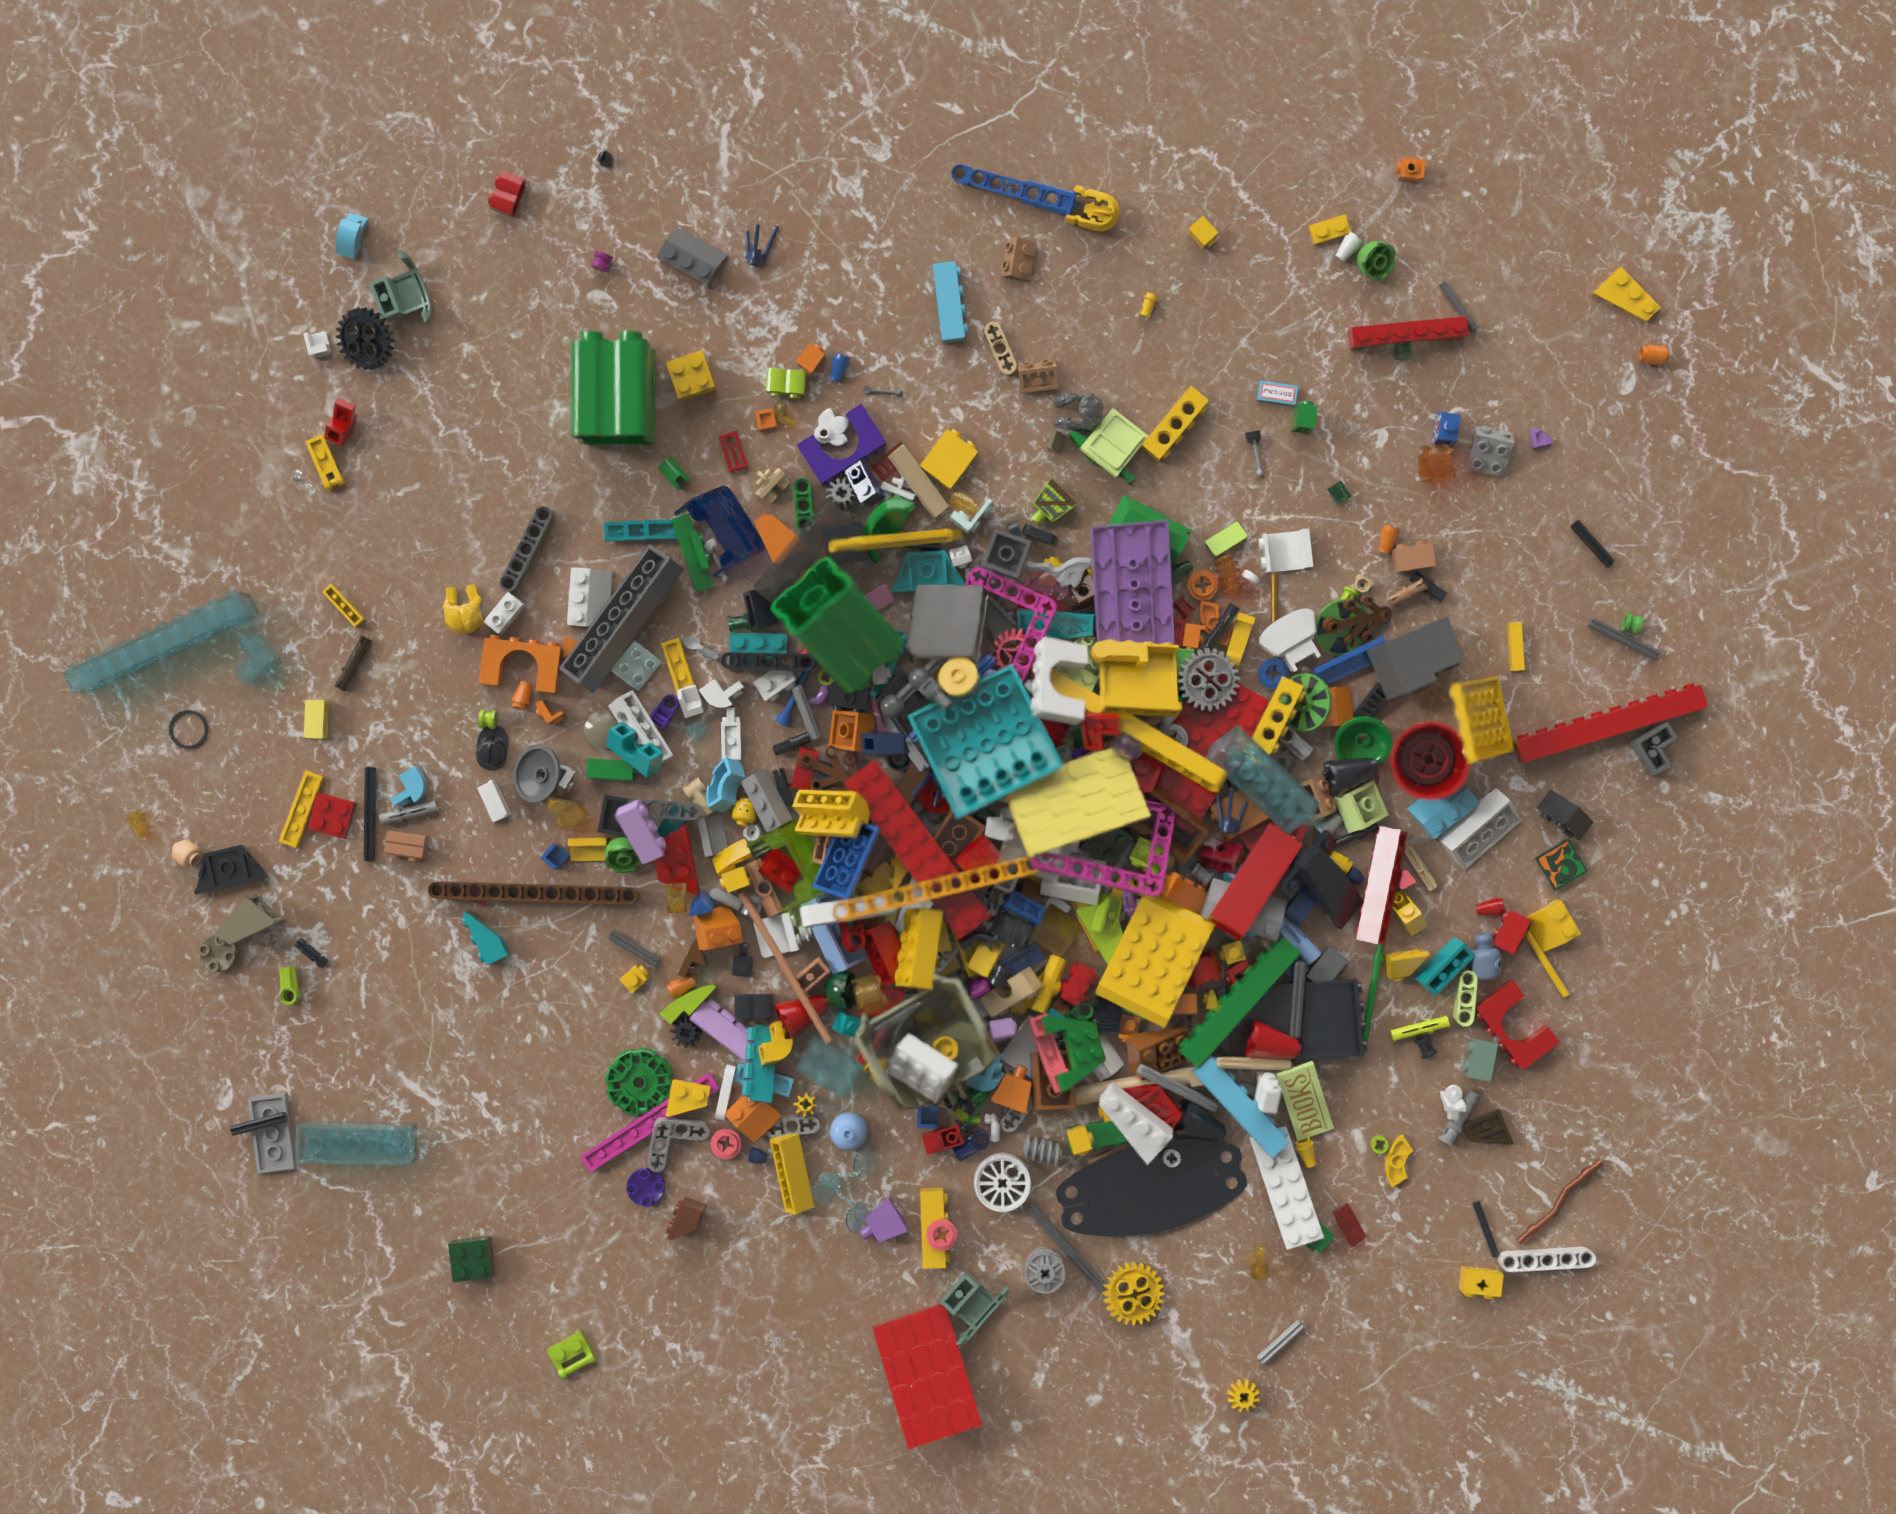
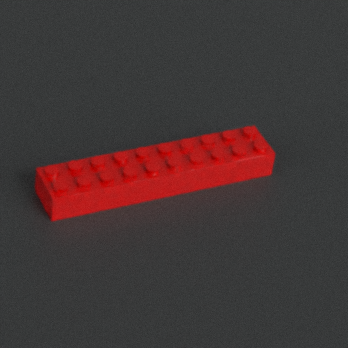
M873 760L844 782L850 792H857L865 799L869 808V818L876 827L881 828L880 833L917 883L959 874V871L876 760ZM956 878L951 880L952 888L959 889L961 886L960 881ZM934 883L932 891L939 894L942 891L941 885ZM972 889L930 899L938 911H943V918L959 939L991 916Z

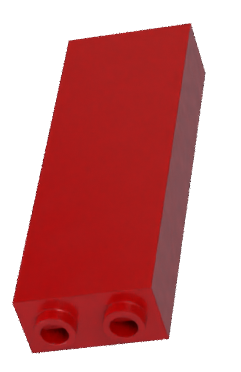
M1270 823L1214 907L1207 921L1240 941L1303 844L1296 837L1284 833L1279 826Z

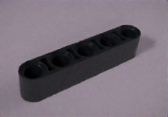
M727 652L721 657V664L724 668L733 670L811 671L815 669L817 660L811 654ZM730 655L735 658L733 666L727 664V658ZM748 656L754 658V664L751 667L746 664ZM768 656L772 657L774 661L771 667H767L764 662ZM786 657H790L793 661L789 668L784 665ZM805 657H809L812 660L809 668L803 665Z

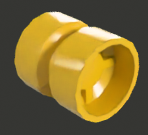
M940 1037L933 1045L934 1050L951 1061L958 1053V1045L951 1037Z

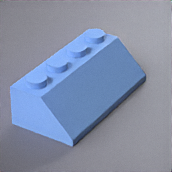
M824 893L801 904V907L834 902L838 898ZM847 921L848 926L853 927L852 921ZM838 923L811 927L832 974L846 970L868 958L864 947L856 952H849L845 949ZM852 938V944L857 946V940Z

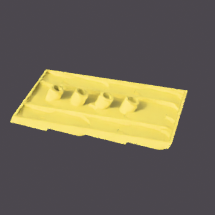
M1122 745L1063 764V768L1006 795L1029 858L1146 819L1150 816Z

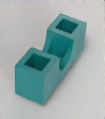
M621 722L609 729L606 746L645 777L661 769L664 752L651 742L639 747L636 742V731L625 722Z

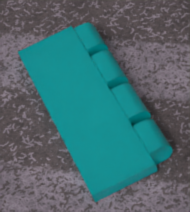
M756 1024L755 1027H748L747 1041L754 1042V1044H746L745 1060L752 1061V1063L744 1064L743 1079L750 1080V1082H743L742 1096L749 1097V1101L772 1103L775 1064L762 1066L758 1050L762 1043L772 1042L769 1026Z

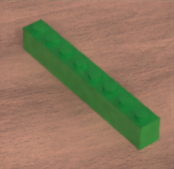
M1279 936L1276 941L1272 940L1269 943L1270 948L1266 952L1262 951L1257 956V962L1253 967L1250 965L1243 974L1245 976L1240 981L1236 980L1230 987L1232 990L1228 995L1224 994L1218 1000L1219 1005L1207 1012L1204 1022L1202 1024L1198 1023L1192 1030L1193 1034L1189 1038L1183 1039L1179 1044L1180 1048L1178 1051L1195 1067H1200L1301 953L1285 937Z

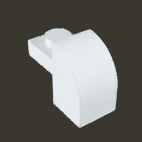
M714 679L699 689V691L712 706L727 708L734 705L730 698L733 697L735 699L743 694L742 690L745 686L741 681H738L724 691L719 682Z

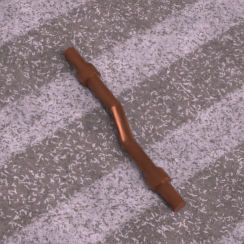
M1600 1159L1588 1168L1582 1169L1580 1171L1581 1174L1562 1188L1552 1210L1538 1222L1528 1226V1230L1516 1239L1520 1245L1532 1236L1535 1237L1539 1234V1230L1559 1214L1568 1194L1582 1182L1592 1178L1593 1173L1604 1165Z

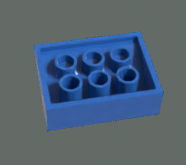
M861 824L856 838L833 837L812 887L829 896L850 900L881 828L869 824Z

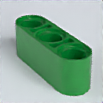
M798 478L794 483L796 527L801 534L809 535L814 530L812 487L806 478ZM800 483L808 485V489L805 492L798 491ZM800 503H809L808 510H799ZM803 521H809L811 524L810 528L806 531L800 528V524Z

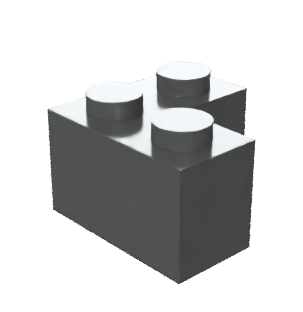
M1661 722L1630 741L1629 744L1648 775H1656L1671 766L1662 748L1678 738L1668 722Z

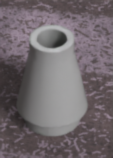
M1336 813L1317 823L1314 830L1318 836L1324 830L1330 831L1333 834L1339 825L1343 823V819Z

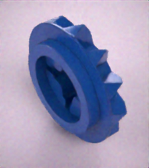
M1268 659L1261 664L1258 670L1259 680L1263 686L1277 689L1282 677L1289 678V669L1280 659ZM1275 665V671L1281 674V676H1275L1273 682H1271V675H1268L1266 672L1272 671Z

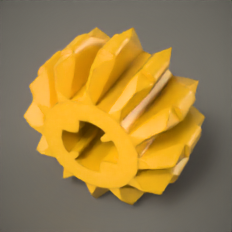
M1238 1379V1385L1236 1386L1234 1383H1231L1233 1390H1227L1228 1395H1230L1227 1400L1232 1403L1231 1407L1233 1409L1238 1407L1240 1413L1243 1411V1408H1245L1246 1412H1250L1249 1406L1255 1409L1256 1405L1254 1402L1260 1401L1259 1397L1256 1396L1260 1392L1258 1389H1255V1383L1249 1384L1248 1379H1245L1242 1384L1241 1380ZM1243 1393L1245 1395L1246 1393L1247 1397L1245 1399L1242 1397L1241 1399L1240 1394Z

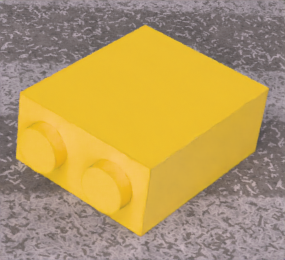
M947 429L920 465L923 471L950 491L978 455L977 446L970 441H967V443L961 439L962 435L954 429L952 431Z

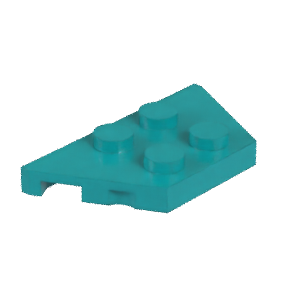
M946 550L907 552L892 587V592L962 588L965 586V582L956 567L953 566Z

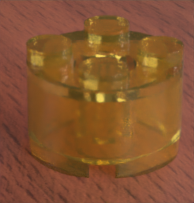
M870 974L851 980V985L855 984V989H852L856 1006L858 1010L862 1009L863 1011L860 1014L861 1017H863V1014L868 1016L885 1010L884 1007L888 1005L885 994H881L880 987H882V982L879 975Z

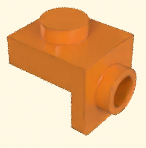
M545 700L535 704L537 706V709H535L540 719L544 718L547 724L553 723V725H556L564 720L565 711H560L553 715Z

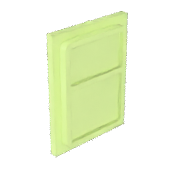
M1112 408L1102 423L1080 447V450L1116 478L1149 436Z

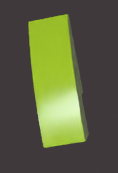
M715 983L705 985L682 995L668 1005L660 1015L670 1024L683 1011L690 1016L717 985Z

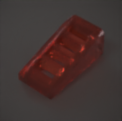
M902 442L898 443L871 465L882 482L897 471L888 456L903 445ZM886 459L893 466L892 469H890L884 462ZM880 464L887 471L886 474H884L878 467Z

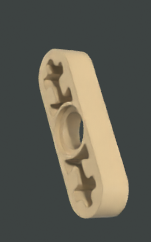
M989 322L985 326L984 334L999 370L1003 375H1012L1016 371V361L1002 328L997 322ZM992 326L994 329H998L996 331L997 338L1002 337V339L996 340L994 343L991 342L994 340L993 334H988ZM997 344L1005 345L1006 351L1003 354H998L995 351ZM1009 354L1010 357H1006L1009 364H1013L1011 371L1003 369L1005 362L1003 359L999 361L998 358H1003Z

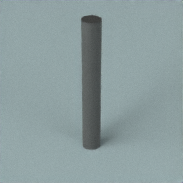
M1446 281L1439 284L1459 315L1467 316L1469 329L1472 332L1477 329L1478 326Z

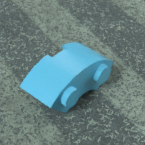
M725 757L712 773L714 776L711 785L707 786L706 793L708 808L722 813L736 804V794L741 784L740 781L746 779L742 763Z

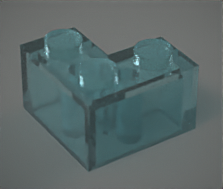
M251 631L237 643L249 659L234 671L248 686H254L282 663L281 659L259 632Z

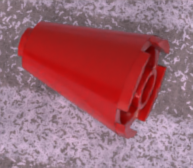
M821 994L808 997L819 1018L828 1012L830 1004L826 996L822 997ZM800 999L781 1002L774 1006L778 1019L782 1022L789 1039L795 1038L813 1024Z
M1253 1021L1250 1028L1253 1031L1248 1036L1246 1044V1058L1294 1059L1295 1056H1299L1301 1045L1298 1044L1297 1039L1260 1021Z

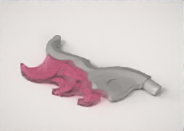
M1076 557L1065 562L1060 567H1054L1051 563H1031L1027 559L1024 566L1025 582L1022 586L1034 592L1041 591L1043 596L1050 597L1053 593L1058 592L1059 596L1056 600H1062L1068 593L1069 585H1072V588L1075 589L1081 581L1083 572L1086 569L1092 568V558ZM1013 586L1015 591L1018 593V588Z

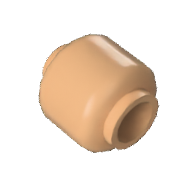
M189 840L177 842L172 847V859L184 868L194 867L201 860L200 848Z

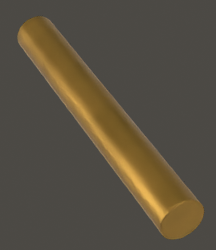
M1278 572L1270 573L1271 624L1279 619Z

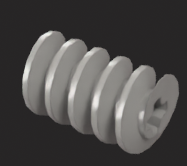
M1027 1134L1022 1153H1024L1026 1160L1030 1155H1032V1161L1039 1157L1041 1164L1044 1159H1047L1048 1166L1054 1161V1167L1057 1168L1062 1158L1064 1145L1060 1149V1144L1057 1142L1053 1147L1050 1140L1045 1145V1139L1043 1138L1038 1143L1036 1136L1030 1141V1135Z

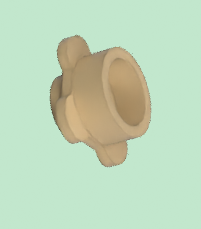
M1358 574L1351 588L1359 592L1361 596L1368 595V590L1373 586V580Z

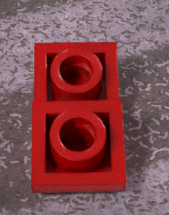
M800 747L790 787L810 790L815 769H801L798 766V759L802 754L808 753L817 761L819 751ZM803 758L805 764L810 763L808 758Z

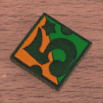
M1569 838L1534 858L1554 891L1588 872Z

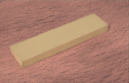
M904 444L888 456L932 518L937 517L948 507L946 501Z

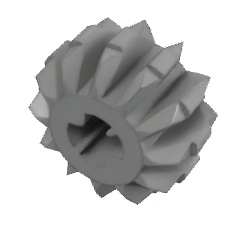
M836 478V485L830 482V486L833 489L826 488V492L831 493V495L826 496V499H833L830 502V506H834L837 503V510H840L841 504L847 510L848 506L846 503L854 506L851 498L858 499V497L852 494L855 491L851 488V483L849 482L846 485L847 478L843 479V483H840V479ZM843 489L844 492H847V495L844 494V498L837 496V493H839V490Z

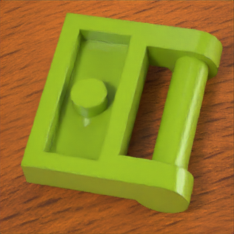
M581 1330L546 1350L562 1380L568 1378V1375L587 1364L597 1362L596 1356ZM585 1352L586 1357L565 1368L562 1364Z

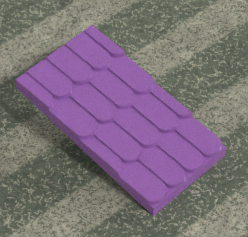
M1168 520L1091 527L1090 538L1097 642L1113 639L1117 642L1132 640L1135 643L1150 641L1154 644L1172 643L1174 645Z

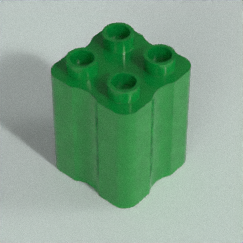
M582 331L580 332V340L571 341V437L577 439L579 444H656V351L651 348L648 340L643 338L642 332L621 331L619 332V341H609V339L604 338L603 332Z
M829 557L819 560L806 572L799 582L783 592L772 604L771 609L846 693L865 689L872 681V673L882 664L890 665L901 655L904 640L852 580Z

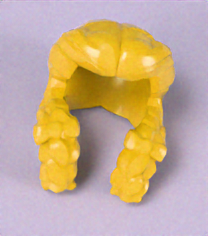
M475 584L466 586L470 602L461 606H457L456 587L446 588V600L442 608L445 615V624L450 631L457 634H468L482 627L483 616L480 613L482 598L479 596Z

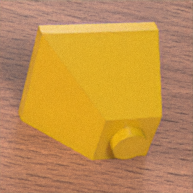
M1417 949L1384 954L1387 977L1393 978V981L1405 980V976H1410L1429 957V951Z

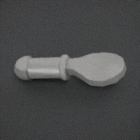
M688 636L683 639V644L687 649L699 650L700 654L706 655L713 661L719 660L720 656L717 652L710 650L705 645L701 646L695 638Z

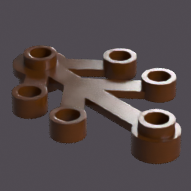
M1363 595L1360 598V604L1373 611V613L1366 614L1357 606L1356 601L1347 598L1343 602V607L1354 613L1357 617L1343 620L1327 617L1322 623V628L1324 631L1334 634L1340 628L1356 625L1350 634L1344 638V644L1352 648L1357 644V636L1368 622H1372L1367 631L1361 634L1360 638L1366 644L1373 641L1374 632L1380 624L1389 622L1392 611L1385 605L1378 606L1375 604L1371 596Z
M834 745L828 746L825 750V754L829 757L833 769L815 761L808 753H804L799 757L798 766L801 769L808 770L812 768L830 776L823 780H813L810 784L811 790L820 791L824 787L840 781L845 782L850 778V776L843 772L836 755L838 750ZM828 749H833L835 753L833 755L829 754ZM847 753L843 757V763L848 766L852 777L858 772L854 764L855 756ZM846 757H851L852 762H847ZM803 758H808L810 763L805 764ZM818 783L820 785V788L815 789L813 787V784ZM846 786L839 789L833 787L829 790L850 792Z

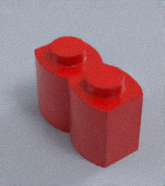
M502 171L495 179L496 189L494 193L490 194L488 204H490L491 210L514 218L526 186V181L524 178Z

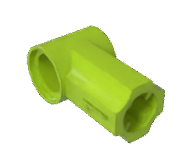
M297 966L279 968L280 1001L285 1005L297 1004L302 998L298 984ZM289 991H292L294 994L292 1001L287 997Z

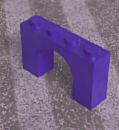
M862 404L845 414L858 435L857 449L848 458L833 459L826 455L813 434L797 444V447L822 486L824 484L829 486L830 482L834 483L836 481L835 477L840 474L846 475L845 470L857 462L862 461L865 463L869 460L868 456L873 453L878 455L885 450L886 441Z

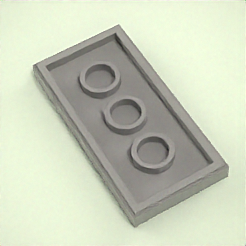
M287 1092L247 1098L250 1121L285 1112L287 1115V1121L284 1123L252 1131L257 1174L296 1169L297 1164Z

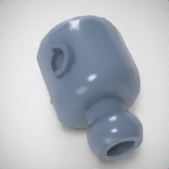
M1490 932L1477 933L1475 935V942L1478 947L1472 950L1475 957L1468 965L1471 971L1476 974L1478 980L1498 979L1502 974L1501 952L1497 947L1491 946L1493 936Z

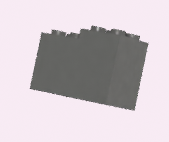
M1448 617L1429 623L1367 650L1387 700L1395 698L1396 701L1432 687L1430 683L1437 681L1436 676L1459 667V662L1466 660L1461 649V641L1456 637Z

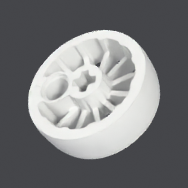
M997 1153L990 1155L976 1169L974 1175L975 1193L979 1201L993 1211L1008 1212L1015 1210L1026 1201L1030 1194V1172L1025 1163L1012 1154ZM1001 1161L1000 1173L996 1170L993 1162ZM1004 1161L1012 1162L1008 1163L1004 1168ZM990 1165L996 1176L984 1171V1169ZM1009 1168H1017L1018 1174L1011 1177L1007 1174ZM981 1174L993 1179V1181H980ZM1021 1174H1024L1025 1180L1017 1181ZM999 1179H1006V1186L1003 1184L999 1186ZM980 1185H994L984 1192L980 1189ZM1011 1185H1025V1188L1021 1192ZM996 1190L991 1200L985 1197V1195ZM1009 1190H1012L1021 1196L1018 1199L1014 1200ZM1001 1192V1204L994 1203L997 1195ZM1005 1192L1012 1201L1011 1203L1004 1204Z

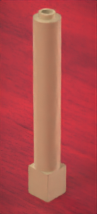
M1194 1065L1161 1072V1074L1186 1087L1203 1085L1191 1072L1195 1068ZM1137 1076L1074 1086L1075 1102L1077 1106L1099 1102L1100 1095L1111 1082L1120 1088L1153 1084L1155 1082L1149 1079L1141 1081Z

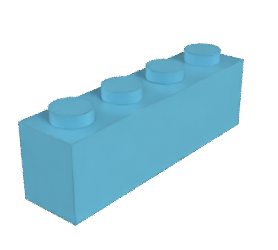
M956 261L933 264L942 343L965 341V335H968L967 323L963 324L962 317L966 316L965 304L961 305L960 297H964L963 287L958 285V278H961L960 266L956 267Z

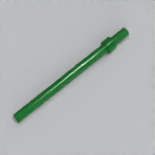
M1377 944L1376 953H1373L1372 958L1374 964L1364 1015L1366 1032H1362L1363 1040L1367 1042L1381 963L1384 962L1385 958L1383 954L1385 945Z

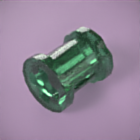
M747 613L735 617L727 616L730 633L744 628L749 630Z

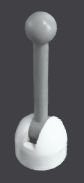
M712 538L706 541L705 545H702L703 550L712 555L722 575V582L728 583L729 577L725 575L715 554L717 543Z

